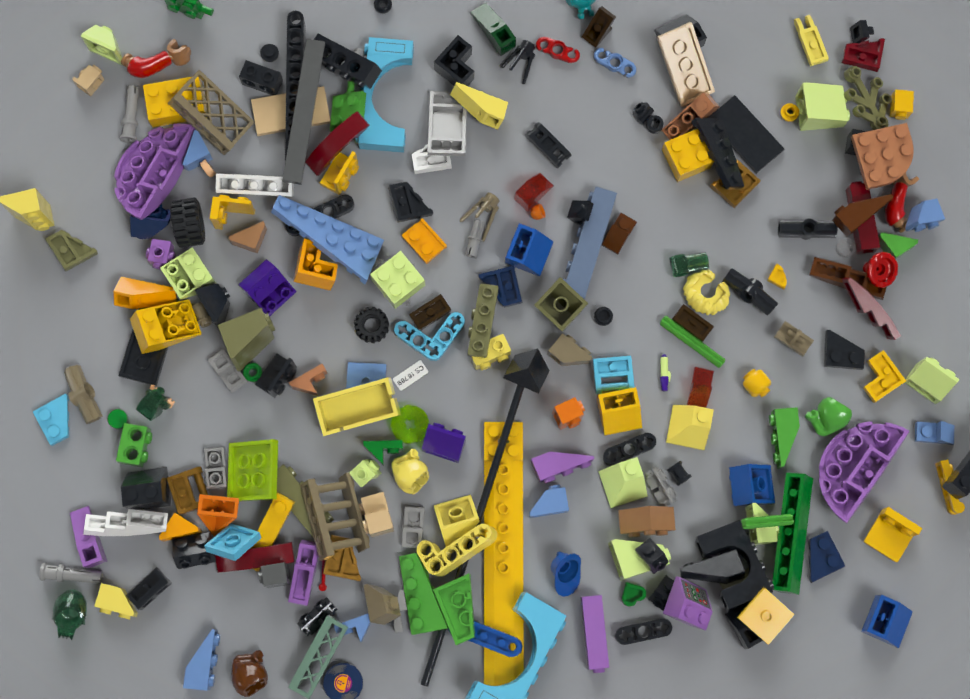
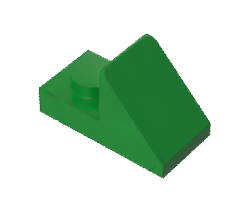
M402 440L363 441L364 448L383 466L384 451H387V454H398L399 451L403 450Z

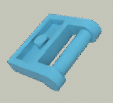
M631 356L592 360L596 394L602 393V391L623 390L635 387ZM627 376V382L601 384V378Z

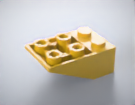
M190 299L136 310L130 318L142 354L158 351L202 334Z

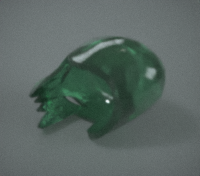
M70 589L65 591L54 603L52 620H54L57 626L58 638L62 635V638L66 637L68 639L69 637L72 640L76 629L81 625H85L87 601L78 590Z

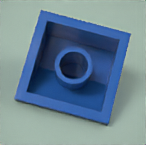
M746 464L729 467V479L734 506H748L752 503H757L758 505L775 504L771 465Z

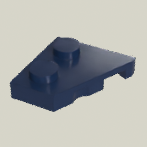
M514 265L478 274L484 284L499 287L497 299L504 308L523 303Z
M828 531L809 539L810 583L845 567Z

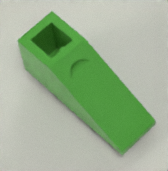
M798 407L774 409L771 415H769V425L773 427L771 443L775 445L773 461L774 464H777V469L785 466L799 430Z

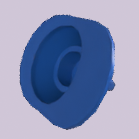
M559 551L552 561L550 569L555 577L556 592L558 595L565 597L573 594L578 588L581 578V558L575 553L567 554Z

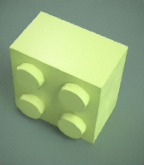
M401 251L370 274L371 280L395 309L425 286L423 277Z

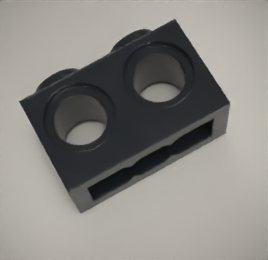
M245 60L239 75L242 85L270 95H277L283 82L281 72Z

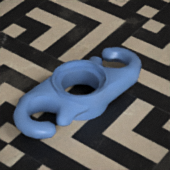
M598 48L595 51L594 58L596 62L610 71L620 72L624 75V69L628 66L632 68V71L627 73L626 77L629 78L635 75L637 68L634 63L620 54H612L609 51H605L606 58L601 59L599 58V53L604 52V48ZM618 59L620 65L614 67L610 64V60Z

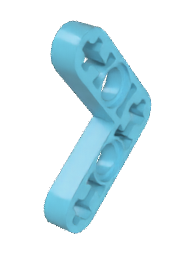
M451 313L432 339L406 321L398 322L394 327V332L400 340L431 361H437L443 356L462 330L465 319L461 313ZM460 318L459 322L461 324H456L453 327V330L456 331L455 333H453L452 330L449 329L453 324V321L451 319ZM406 326V331L410 334L414 331L410 340H407L408 335L406 333L399 334V327L403 328ZM448 332L451 338L444 342L440 339V334ZM415 337H422L424 343L421 346L414 345L413 339ZM427 342H430L428 347H430L433 350L435 348H438V355L434 354L433 356H430V350L426 348L425 351H423L422 349L426 347Z

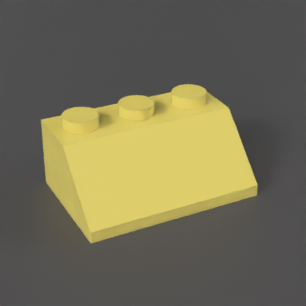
M36 188L0 196V204L13 217L31 228L45 231L49 227L55 226L51 206Z

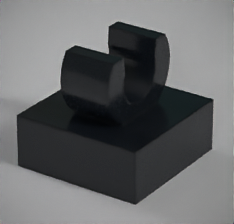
M859 20L850 27L853 43H861L870 37L869 35L874 34L873 27L867 26L866 20Z

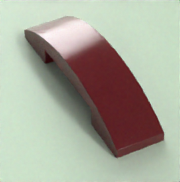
M356 111L336 127L315 148L306 160V164L316 176H319L331 164L330 162L370 125Z
M292 542L250 548L236 561L215 555L217 573L255 569L283 562H295Z

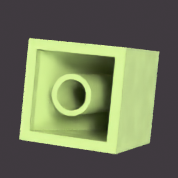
M802 83L795 96L796 106L799 109L800 131L844 127L850 120V112L846 109L847 100L844 97L843 86Z
M614 539L608 543L620 581L650 571L649 567L635 552V549L644 542ZM657 544L668 559L666 566L669 565L671 556L668 548L665 549L663 545Z

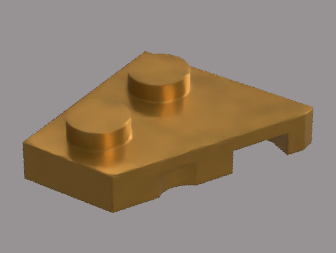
M335 535L330 537L332 542L350 539ZM353 547L334 550L335 555L325 560L323 574L361 581Z

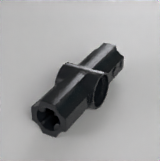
M809 218L804 221L780 220L778 224L779 238H801L808 240L810 238L837 237L838 227L833 221H815ZM804 226L810 227L812 232H806Z

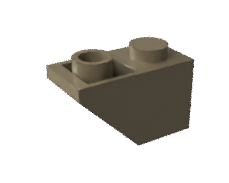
M563 333L547 353L548 356L561 366L589 364L592 360L591 352L583 346L580 348L575 344L576 340L570 335L565 336Z

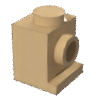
M88 65L87 68L81 70L78 78L74 77L72 80L79 89L92 96L105 79L101 74L102 71L97 66Z

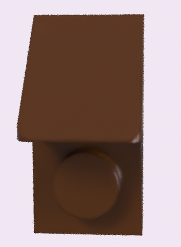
M620 213L601 246L618 255L637 221Z

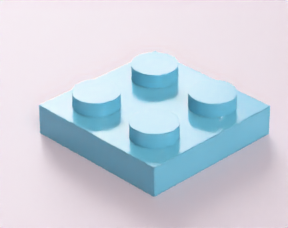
M230 523L204 546L208 553L236 561L261 539V535L258 531Z

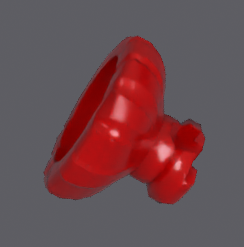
M879 252L864 264L863 272H866L870 283L875 287L885 288L895 281L898 275V263L890 253Z

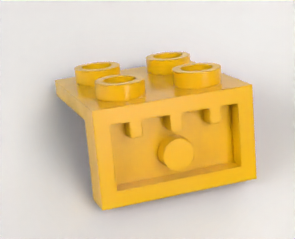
M352 151L349 157L339 153L320 181V185L338 195L342 191L345 192L350 184V177L352 175L355 176L359 169L356 153Z
M219 195L212 198L210 220L215 229L223 230V224L227 223V213L225 212L255 215L254 206L246 197L232 199L227 195Z
M886 507L881 510L865 537L864 543L892 561L898 562L913 536L919 535L922 528L890 507Z

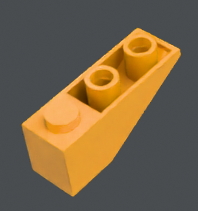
M126 277L120 278L113 291L114 305L129 309L155 307L177 302V293L173 287Z

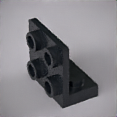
M276 353L255 385L274 398L277 395L280 396L285 390L286 386L284 384L288 379L291 380L296 374L297 370L295 368L297 366L291 358L287 360Z

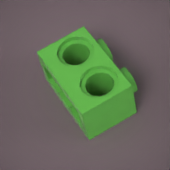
M124 423L116 462L143 468V464L148 460L147 446L152 441L151 429L145 426ZM141 432L142 437L138 441H134V434ZM136 450L138 453L137 457L134 460H130L129 454Z

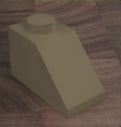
M364 585L370 623L385 625L401 616L398 598L379 586Z

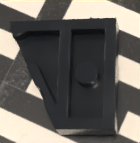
M408 182L389 185L388 189L398 223L433 215V210L423 203V199L414 192Z
M826 330L824 367L863 370L865 350L835 332Z

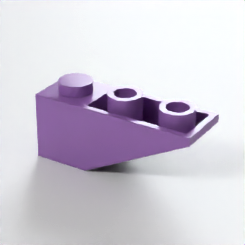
M547 452L532 458L531 463L539 483L544 481L547 484L556 480L555 476L562 474L564 477L574 472L573 469L577 467L584 469L591 466V462L595 458L589 455Z
M87 506L71 512L70 516L82 565L85 568H91L107 562V558L99 536L83 535L86 514L92 515L90 507Z

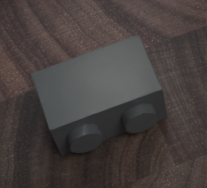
M285 562L261 566V571L258 572L259 582L266 588L291 585L292 583L289 565Z

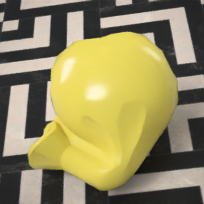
M414 448L406 455L394 458L391 463L396 484L402 491L408 494H416L429 480L428 467L419 460L418 452Z

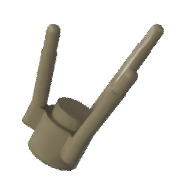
M488 192L485 197H482L460 219V222H463L480 206L481 208L475 215V218H478L483 211H492L482 236L484 242L494 216L499 209L497 204L500 200L494 194Z

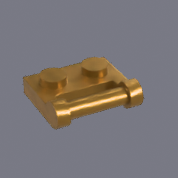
M739 160L736 161L744 183L743 188L740 190H725L722 187L724 184L720 178L710 185L711 189L725 199L733 208L761 181Z
M196 467L167 478L178 515L198 509V502H196L189 477L194 476L200 494L208 495L201 475L203 473L201 467Z

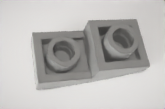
M225 446L205 448L207 489L227 487Z

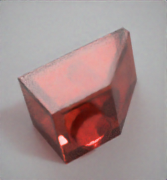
M539 173L527 180L515 192L514 200L528 212L554 185Z

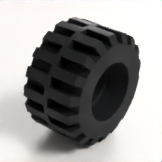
M196 197L173 200L170 206V214L176 243L180 248L203 245L205 241V227L199 201Z

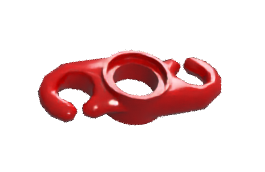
M541 37L536 41L538 51L542 49L540 46L541 42H546L548 46L543 49V52L549 53L554 59L575 63L580 58V53L577 49L574 50L575 57L569 58L568 53L573 51V48L567 47L562 41L549 37ZM555 46H560L563 52L555 54L552 49Z

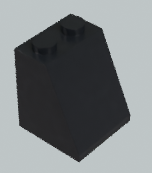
M167 467L128 472L121 485L123 507L126 509L146 510L171 506Z

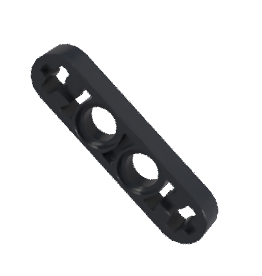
M344 194L312 209L323 213L325 208L331 207L334 209V213L330 217L336 219L350 213L354 209V200L350 195ZM344 200L350 202L349 207L341 206ZM336 203L339 207V212H337L336 206L334 205ZM285 225L289 235L294 237L300 235V231H294L290 229L292 226Z

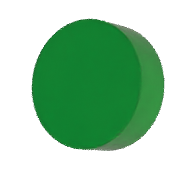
M120 409L113 410L108 415V423L114 429H123L124 423H128L129 420L128 415Z

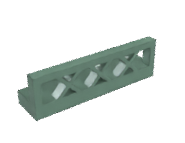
M331 615L326 616L288 688L310 699L348 626L337 621ZM333 624L342 628L339 636L331 638L329 634ZM329 642L330 653L321 656L320 648L322 644ZM319 660L321 665L320 671L311 674V664L313 661ZM317 675L315 681L313 682L312 677ZM307 678L311 682V688L308 693L299 688L303 679Z

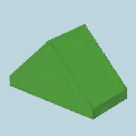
M882 232L878 235L880 248L883 252L890 253L895 259L918 244V239Z

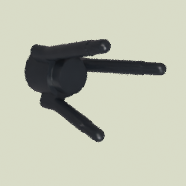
M523 40L521 45H518L515 51L501 65V68H504L518 55L509 67V70L512 71L520 58L524 60L529 58L522 84L526 83L532 60L535 57L533 53L535 45L528 40Z

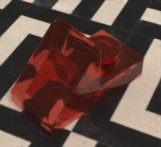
M699 367L694 368L687 405L707 407L712 391L711 384L714 371Z

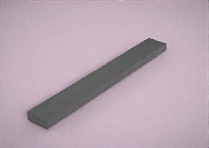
M306 39L282 179L286 183L302 185L325 49L324 41Z

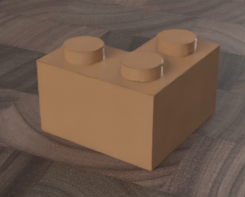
M645 506L618 510L620 534H628L629 538L640 537V533H644V536L668 535V531L676 530L674 507Z

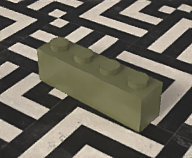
M283 464L277 469V493L295 501L291 511L313 537L300 487L303 481L299 483L295 479L297 474L291 466L286 468ZM329 512L324 513L326 522L332 523L334 518Z

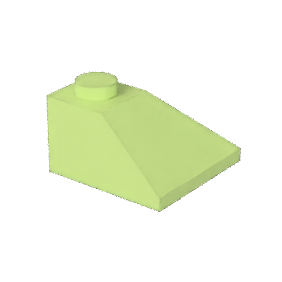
M94 25L82 33L81 38L89 51L122 65V55L116 38L112 33L113 31L110 28Z
M638 457L598 471L610 508L648 497Z
M752 503L745 507L747 518L769 516L757 503ZM778 526L749 529L750 542H754L755 545L778 542Z

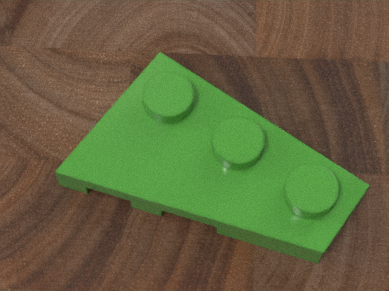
M469 573L433 589L455 645L475 638L471 575Z

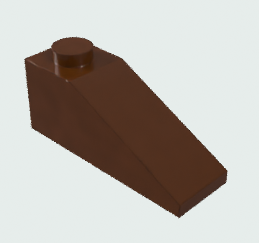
M889 194L853 202L846 207L842 205L834 212L835 217L832 221L848 237L889 203L893 196Z

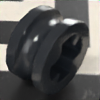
M657 115L649 117L646 124L648 132L652 134L659 133L664 125L663 119ZM653 121L659 123L657 128L651 127Z

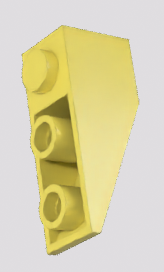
M456 82L450 95L480 123L498 130L504 120L508 102Z

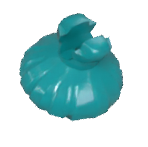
M565 0L569 6L578 9L577 17L579 19H584V10H587L590 17L595 15L591 5L596 0Z

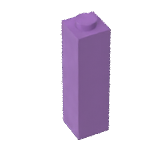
M602 595L581 597L588 670L593 669V673L605 672V668H609Z

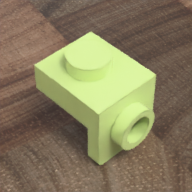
M371 459L362 460L350 471V475L360 487L365 486L370 480L376 479L382 473L377 462Z

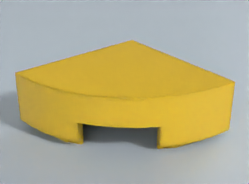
M776 264L767 281L784 290L787 284L786 275L783 268Z

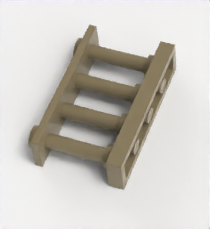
M350 472L339 477V482L317 485L314 478L308 479L300 485L320 561L334 556V550L357 546L358 553L370 548L369 536L364 530L354 490V480L351 478ZM342 490L344 501L328 504L321 503L319 493ZM347 508L348 520L333 523L326 522L324 512ZM352 527L353 539L338 542L331 541L329 531Z

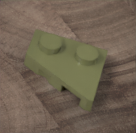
M60 230L45 238L65 272L98 254L95 248H90L83 241L71 237L64 230Z

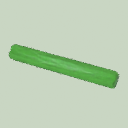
M664 316L660 321L662 327L718 368L724 364L725 358L668 316Z

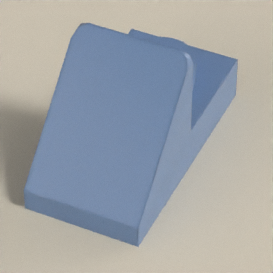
M943 421L938 423L916 422L915 442L954 445L955 425Z
M369 613L343 622L342 624L348 626L344 635L353 633V628H356L360 642H362L371 624ZM334 626L336 634H339L342 628Z

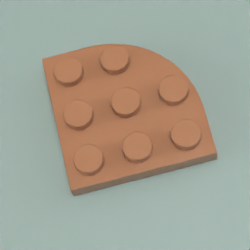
M907 123L851 136L866 190L894 183L910 167L914 148Z

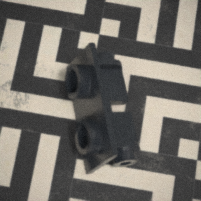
M326 597L324 600H319L311 612L302 615L297 624L307 636L313 635L322 626L318 620L321 618L324 621L327 615L334 616L336 614L335 611L338 609Z

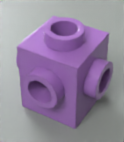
M152 239L151 246L146 251V259L153 265V268L160 269V267L175 259L174 245L171 241Z

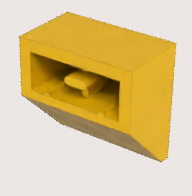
M636 387L597 396L596 400L604 436L642 429L641 408Z

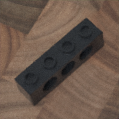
M319 33L316 35L314 40L325 42L322 64L325 65L327 70L332 73L335 71L339 72V76L347 81L349 78L354 80L353 83L360 88L364 86L369 89L372 88L382 71L376 63Z

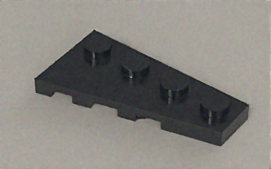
M693 119L691 123L694 127L697 126L701 142L705 141L709 149L707 153L710 159L715 161L717 165L715 169L726 190H740L743 188L742 176L723 119Z

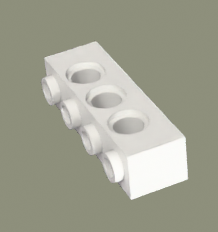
M216 174V193L292 197L294 196V184L283 182V176Z

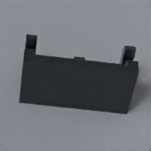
M156 567L126 596L138 610H143L172 583Z

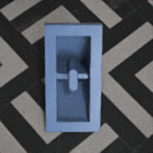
M196 130L193 132L182 164L187 171L199 167L200 162L204 159L207 161L213 159L199 132Z

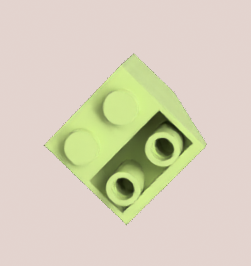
M193 247L160 267L180 300L197 295L195 290L198 288L216 284Z
M926 357L914 366L904 383L934 404L942 401L960 379L955 377L956 374L953 371L941 367L934 358Z

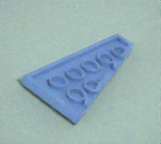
M279 195L271 213L288 226L296 228L300 231L299 234L302 237L309 238L313 241L315 247L333 261L340 262L347 268L346 271L350 274L354 273L361 278L360 281L363 284H366L384 240Z

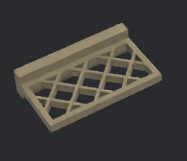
M200 70L168 102L174 110L223 155L228 153L254 124V121ZM197 77L204 82V88L195 87V79ZM184 91H192L193 100H186L181 94ZM196 91H205L206 101L197 100ZM209 92H215L218 95V101H210ZM197 104H206L207 114L200 113ZM210 104L219 105L220 114H211ZM223 105H229L232 108V114H224ZM211 117H220L221 127H215L212 124ZM224 118H233L234 127H225ZM237 118H243L248 124L245 127H238ZM225 130L234 131L235 139L232 142L226 137Z

